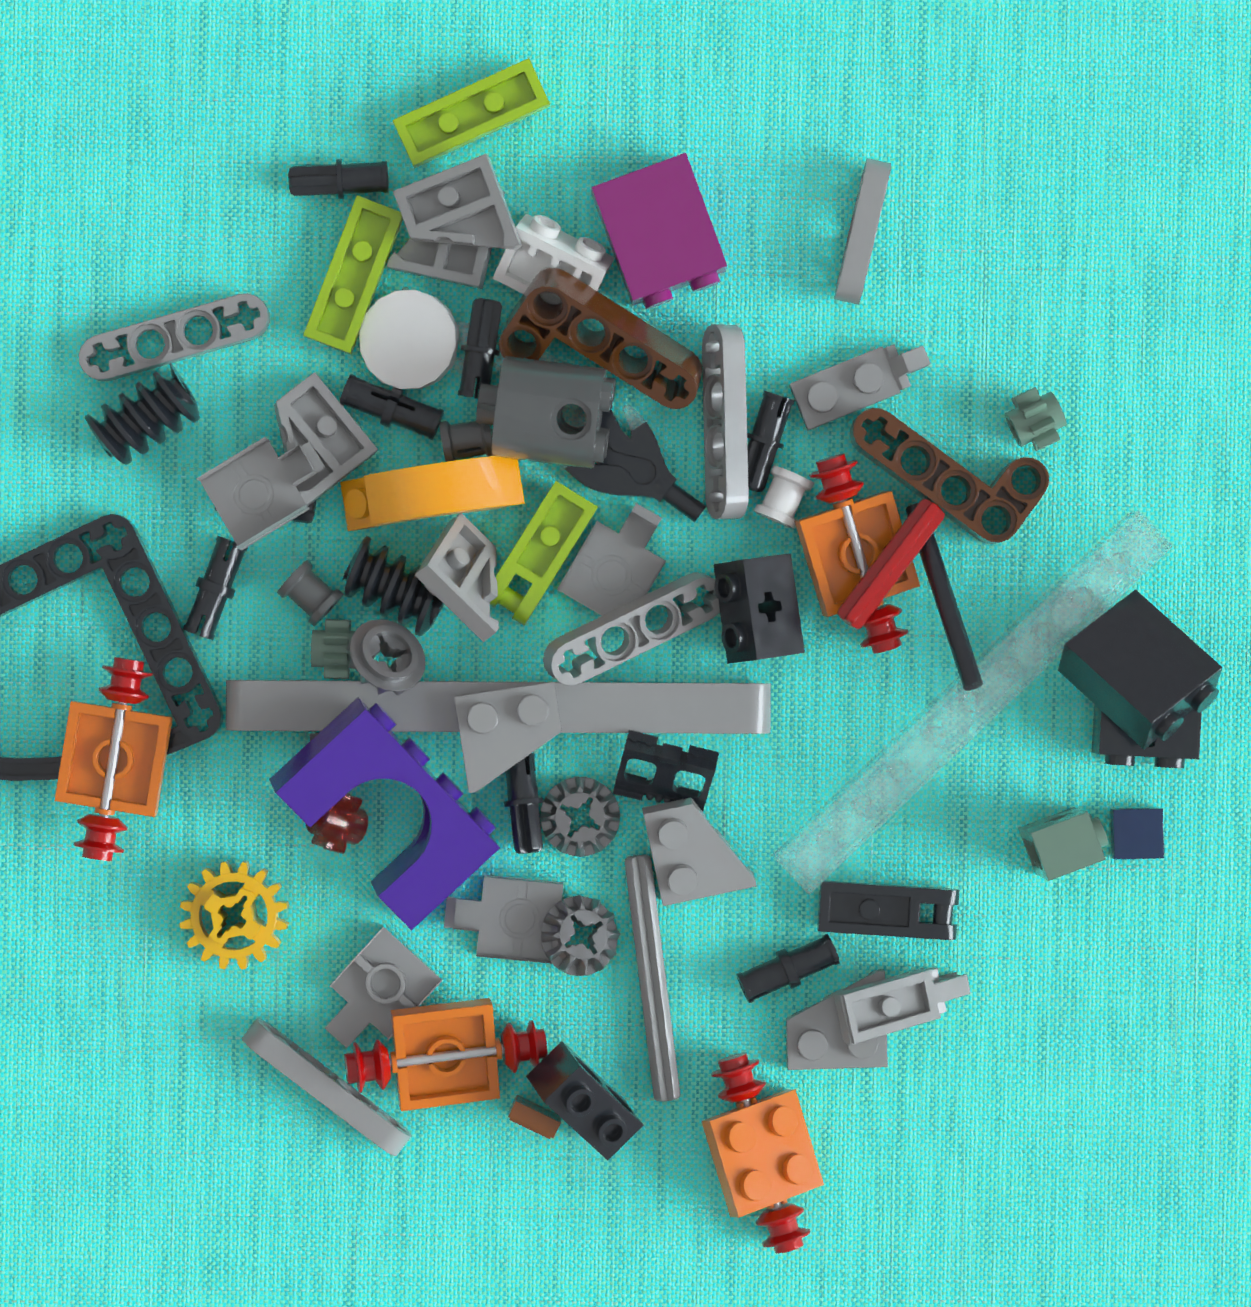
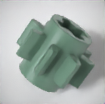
M1034 387L1011 398L1015 409L1006 412L1005 417L1020 447L1032 442L1035 451H1038L1060 440L1056 430L1066 426L1067 422L1062 408L1052 392L1040 396L1037 388Z
M326 619L325 630H312L311 667H324V678L349 679L351 655L346 648L355 632L351 631V620Z

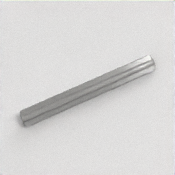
M634 855L625 859V870L653 1095L656 1101L666 1102L680 1097V1087L652 861L649 855Z

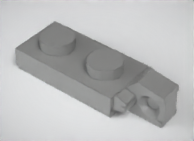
M895 344L885 348L879 347L790 383L789 387L806 429L809 431L900 394V390L911 386L907 375L925 368L931 363L924 346L899 355Z
M932 967L928 969L920 968L833 995L843 1042L856 1044L940 1019V1014L947 1012L945 1001L969 995L971 991L967 974L958 975L957 972L939 976L938 968Z

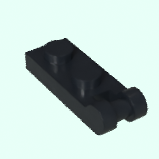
M820 880L817 930L819 932L956 940L957 924H952L954 905H959L960 890ZM920 903L934 904L933 922H919Z

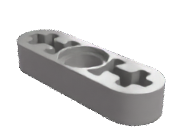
M870 158L866 159L837 280L835 300L857 305L860 303L889 181L891 163Z

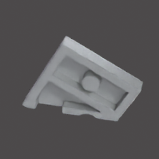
M460 513L448 522L415 573V576L432 595L439 598L483 642L498 631L499 621L490 617V602L498 597L497 580L494 575V568L497 566L496 546Z

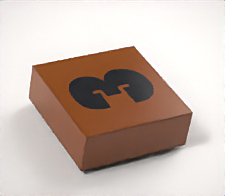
M516 1095L509 1109V1120L548 1139L554 1138L561 1124V1117L519 1095Z

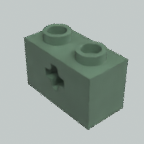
M1072 807L1018 828L1035 875L1048 881L1106 860L1101 848L1108 845L1105 830L1098 817L1092 818L1087 811Z

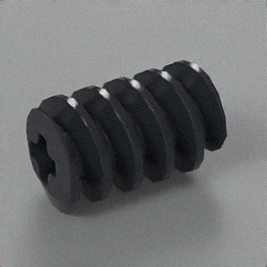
M171 363L169 365L172 379L167 380L157 371L152 374L155 385L153 391L140 382L135 384L138 400L135 402L124 393L119 394L121 406L119 412H116L106 403L101 405L104 416L103 422L100 423L89 414L85 415L91 431L111 458L115 457L122 464L127 465L132 461L129 446L139 453L145 454L149 451L147 435L155 442L161 444L166 440L163 425H166L173 432L179 433L183 429L181 414L194 423L200 419L197 402L193 394Z
M366 536L344 573L342 580H346L345 596L352 598L357 592L364 589L363 606L370 607L380 598L381 616L387 617L398 608L397 623L405 626L413 618H416L415 634L422 636L432 627L444 603L432 595L415 576V573L421 566L420 564L409 574L405 573L406 556L401 555L392 564L387 563L389 547L384 545L372 555L369 553L371 537Z

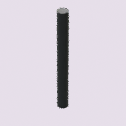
M918 503L912 504L905 509L907 517ZM933 533L919 551L963 688L965 691H970L981 687L983 681Z

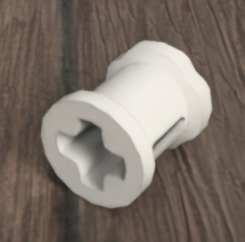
M773 465L770 472L774 476L763 503L756 504L754 512L776 523L794 529L796 526L794 522L796 521L794 519L795 513L805 491L811 490L814 482L787 469Z

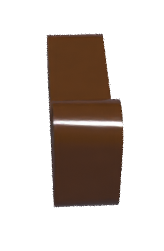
M547 268L535 276L510 313L499 340V350L503 358L510 356L539 360L555 337L670 409H681L694 401L702 376V364L692 351L559 268ZM539 293H555L560 297L562 303L549 304L541 298ZM585 319H595L604 326V329L592 331L584 326L582 321ZM518 330L527 331L534 336L536 341H521L515 336L514 332ZM628 346L640 347L646 352L647 356L635 358L630 356L624 348ZM658 360L659 364L657 370H654L656 361ZM678 375L682 376L677 382L674 381Z
M871 408L863 411L853 420L850 427L849 437L851 443L859 453L920 498L934 502L942 509L947 518L985 544H996L1010 539L1045 494L1049 485V475L1046 467L1034 458L1023 457L1008 463L992 484L988 486L894 415L881 408ZM878 420L884 425L880 431L882 436L893 442L899 434L905 441L893 450L888 460L882 455L883 452L890 448L888 445L878 439L871 444L863 439L867 433L865 428L862 427L863 422L871 425ZM916 448L925 455L926 468L921 475H910L902 468L901 456L906 449ZM1018 467L1029 469L1035 476L1036 484L1034 490L1029 495L1018 493L1012 486L1011 477L1014 470ZM947 478H957L965 485L966 497L960 505H951L942 497L941 487ZM988 507L1000 509L1006 517L1005 529L999 535L988 533L981 523L982 515Z

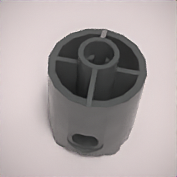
M505 356L499 384L490 385L482 383L480 386L476 423L493 426L492 455L495 457L593 469L595 462L603 463L607 455L610 428H602L601 421L602 413L610 412V408L612 409L616 379L607 378L606 369ZM567 404L580 406L586 414V425L573 427L566 423L562 413L563 407Z

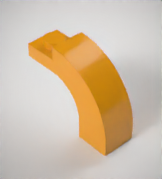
M495 456L390 470L340 482L348 531L525 504L518 459Z

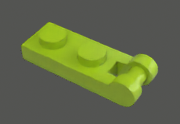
M555 481L496 575L498 597L492 600L490 605L493 607L497 604L514 613L512 619L525 626L598 509V506L558 481ZM515 574L532 583L525 597L508 587Z

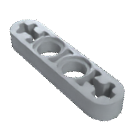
M248 293L234 295L95 335L87 339L81 346L79 364L82 370L95 380L101 382L116 380L168 365L169 363H175L255 340L268 329L270 313L266 304L257 296ZM247 304L252 311H260V317L253 320V329L246 330L241 323L226 326L231 336L222 339V325L214 314L215 311L223 309V317L225 319L238 316L240 314L239 306ZM195 317L207 318L212 324V336L208 342L202 345L190 343L185 336L186 324ZM154 330L163 336L165 346L159 356L147 359L139 354L137 342L144 332ZM127 337V350L135 364L126 367L127 359L124 356L110 360L109 370L103 372L101 367L90 364V358L97 355L96 347L103 345L108 352L124 349L119 339Z
M711 324L704 332L702 340L706 506L710 516L714 519H740L746 513L749 499L745 340L743 332L738 325Z
M699 572L687 574L556 638L545 649L543 657L544 668L549 675L562 684L577 685L713 619L720 613L719 601L714 588L715 579ZM699 586L709 591V593L703 596L704 605L701 607L693 602H689L697 597L696 588ZM675 597V599L682 602L684 605L678 608L677 604L673 601V598ZM664 605L668 614L666 623L658 630H648L645 623L646 614L652 607ZM611 627H621L624 633L622 645L615 651L605 652L601 644L603 634ZM591 649L597 658L594 660L585 652ZM567 650L575 655H580L572 660L573 669L570 671L559 666L565 661L563 653Z
M257 1018L242 1037V1041L251 1050L387 1153L397 1156L412 1137L411 1133L393 1117L264 1020Z

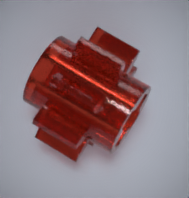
M347 793L311 827L306 824L307 830L314 834L311 841L312 844L340 854L345 853L346 844H358L364 838L368 828L367 813L364 809L360 808L363 800Z

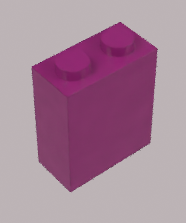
M686 153L591 187L594 203L632 306L643 302L645 309H650L673 300L671 291L690 285L692 292H696L721 282L718 274L726 272L727 263Z

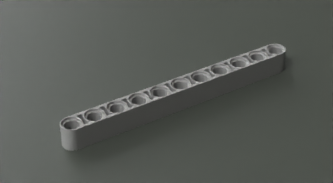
M226 680V730L322 731L359 697L368 708L378 703L397 724L391 730L392 732H459L455 696L547 682L419 681L414 688L411 687L397 696L392 691H386L378 695L375 686L370 683L360 684V681ZM555 682L562 727L561 733H628L629 730L640 733H771V683L582 682L571 686Z

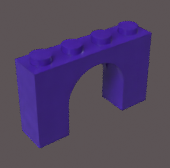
M357 697L269 780L275 793L309 827L315 824L350 790L370 780H397L409 785L420 794L423 804V819L416 838L371 881L377 896L412 931L500 849L491 835L496 827L478 807L469 812L458 801L463 792L444 772L436 778L424 766L430 758L411 738L402 743L391 730L397 724L378 703L368 708Z

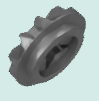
M377 619L362 624L354 632L346 648L351 655L349 668L356 669L361 675L360 684L370 683L375 686L378 695L386 691H392L399 696L407 689L414 688L422 678L425 670V655L421 644L407 628L393 621ZM380 650L384 657L397 658L389 668L386 662L374 660Z
M573 777L561 781L548 792L541 807L540 820L545 837L557 850L568 855L583 857L602 851L614 839L619 827L620 811L615 796L604 784L592 778ZM591 797L593 800L590 804L589 816L594 819V823L600 826L599 829L582 825L578 831H574L572 836L567 835L571 829L569 826L572 819L560 806L563 804L568 808L571 806L578 809L582 803H586L588 798Z
M581 895L569 897L556 903L546 914L541 926V944L548 960L560 971L574 976L590 975L604 969L617 954L616 946L620 932L616 928L614 914L608 911L601 904L600 900ZM574 922L579 927L596 926L592 930L593 933L587 938L590 944L589 949L583 943L565 946V943L571 940L570 937L575 934Z

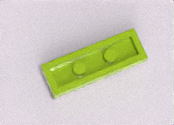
M528 58L392 121L415 169L550 107V103Z
M356 196L303 336L305 338L347 354H352L364 317L369 310L402 224L403 217L400 211L361 196Z

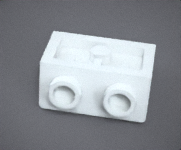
M525 214L515 227L522 248L517 250L505 249L492 278L524 294L539 272L547 268H559L598 291L614 261V257L605 253L606 249L600 243L590 238L580 237L577 239L561 231V226L546 216L534 215L533 217ZM539 293L541 298L549 304L562 303L560 297L555 293Z

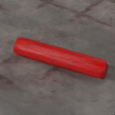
M927 499L919 501L839 607L837 615L847 625L858 630L865 625L944 520L945 513L934 502Z

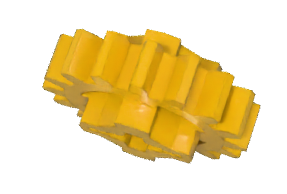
M229 861L221 862L220 875L218 876L210 868H206L202 871L203 879L206 882L204 885L191 882L187 886L189 891L195 895L194 900H183L180 902V908L191 912L190 918L179 923L180 928L193 929L195 934L186 944L190 948L201 943L205 948L202 952L201 960L205 962L214 954L220 956L219 968L224 970L228 967L231 959L237 960L241 970L246 969L249 964V955L251 954L259 962L266 960L267 955L263 946L266 944L270 947L278 948L282 942L273 933L275 930H285L289 925V922L278 918V912L287 909L289 902L276 901L274 897L282 888V885L279 882L268 887L264 883L268 874V870L265 868L255 876L249 874L250 864L248 861L241 863L238 872H233ZM226 882L245 883L238 893L228 895L214 889L217 885ZM260 895L267 908V924L257 914L255 901ZM247 896V900L243 904L244 909L241 912V916L246 920V923L238 922L234 926L229 927L223 934L222 930L227 924L225 921L228 918V913L223 910V907L231 908ZM203 906L205 910L211 913L213 930L210 934L207 933L203 925ZM244 935L249 940L255 941L251 945L241 948L225 946L231 937Z

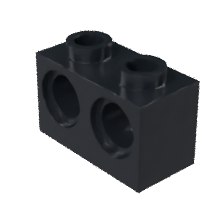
M563 1041L526 1075L543 1102L607 1160L644 1126L626 1100Z

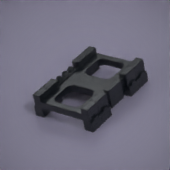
M629 730L613 794L641 801L643 795H646L647 800L655 798V801L658 803L664 800V803L691 797L698 807L704 811L706 799L715 774L719 752L692 745L689 746L688 752L682 751V747L663 743L662 746L657 745L658 737ZM629 759H639L655 764L657 768L654 778L647 780L645 777L626 773L627 761ZM687 771L702 775L705 778L703 789L698 791L682 786L676 787L674 785L676 773Z

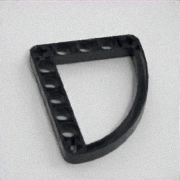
M110 514L102 516L0 565V617L103 569L176 721L177 727L172 728L170 732L167 755L206 740L220 730L224 718L222 707L186 631L183 630V625L132 521L121 515ZM111 523L116 529L125 528L127 536L121 539L123 548L117 551L114 546L105 545L95 550L102 559L94 563L92 550L82 539V536L90 533V540L96 542L108 535L106 526ZM66 544H74L81 550L83 555L80 568L71 573H65L60 570L55 560L59 548ZM28 565L36 572L38 581L33 591L23 595L13 589L10 579L11 574L17 567ZM135 567L143 569L148 574L150 580L147 591L137 597L127 594L122 586V578L125 572ZM157 612L166 615L171 623L170 634L166 639L159 642L148 639L143 629L146 618ZM178 657L187 660L193 671L189 683L181 687L173 686L165 677L166 665L169 661ZM199 684H201L204 694L194 696L197 704L201 709L210 708L213 712V716L207 720L209 728L206 731H202L199 725L189 726L187 718L193 715L189 701L184 700L178 705L175 699V695L189 693ZM0 756V780L58 779L62 756L33 758Z

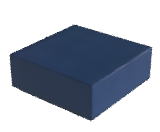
M1163 808L1111 809L1112 859L1164 858Z

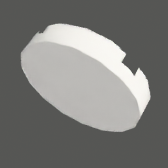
M418 290L394 291L378 299L366 313L359 331L360 353L368 370L382 383L399 389H423L440 381L453 367L457 356L459 328L451 310L437 297Z

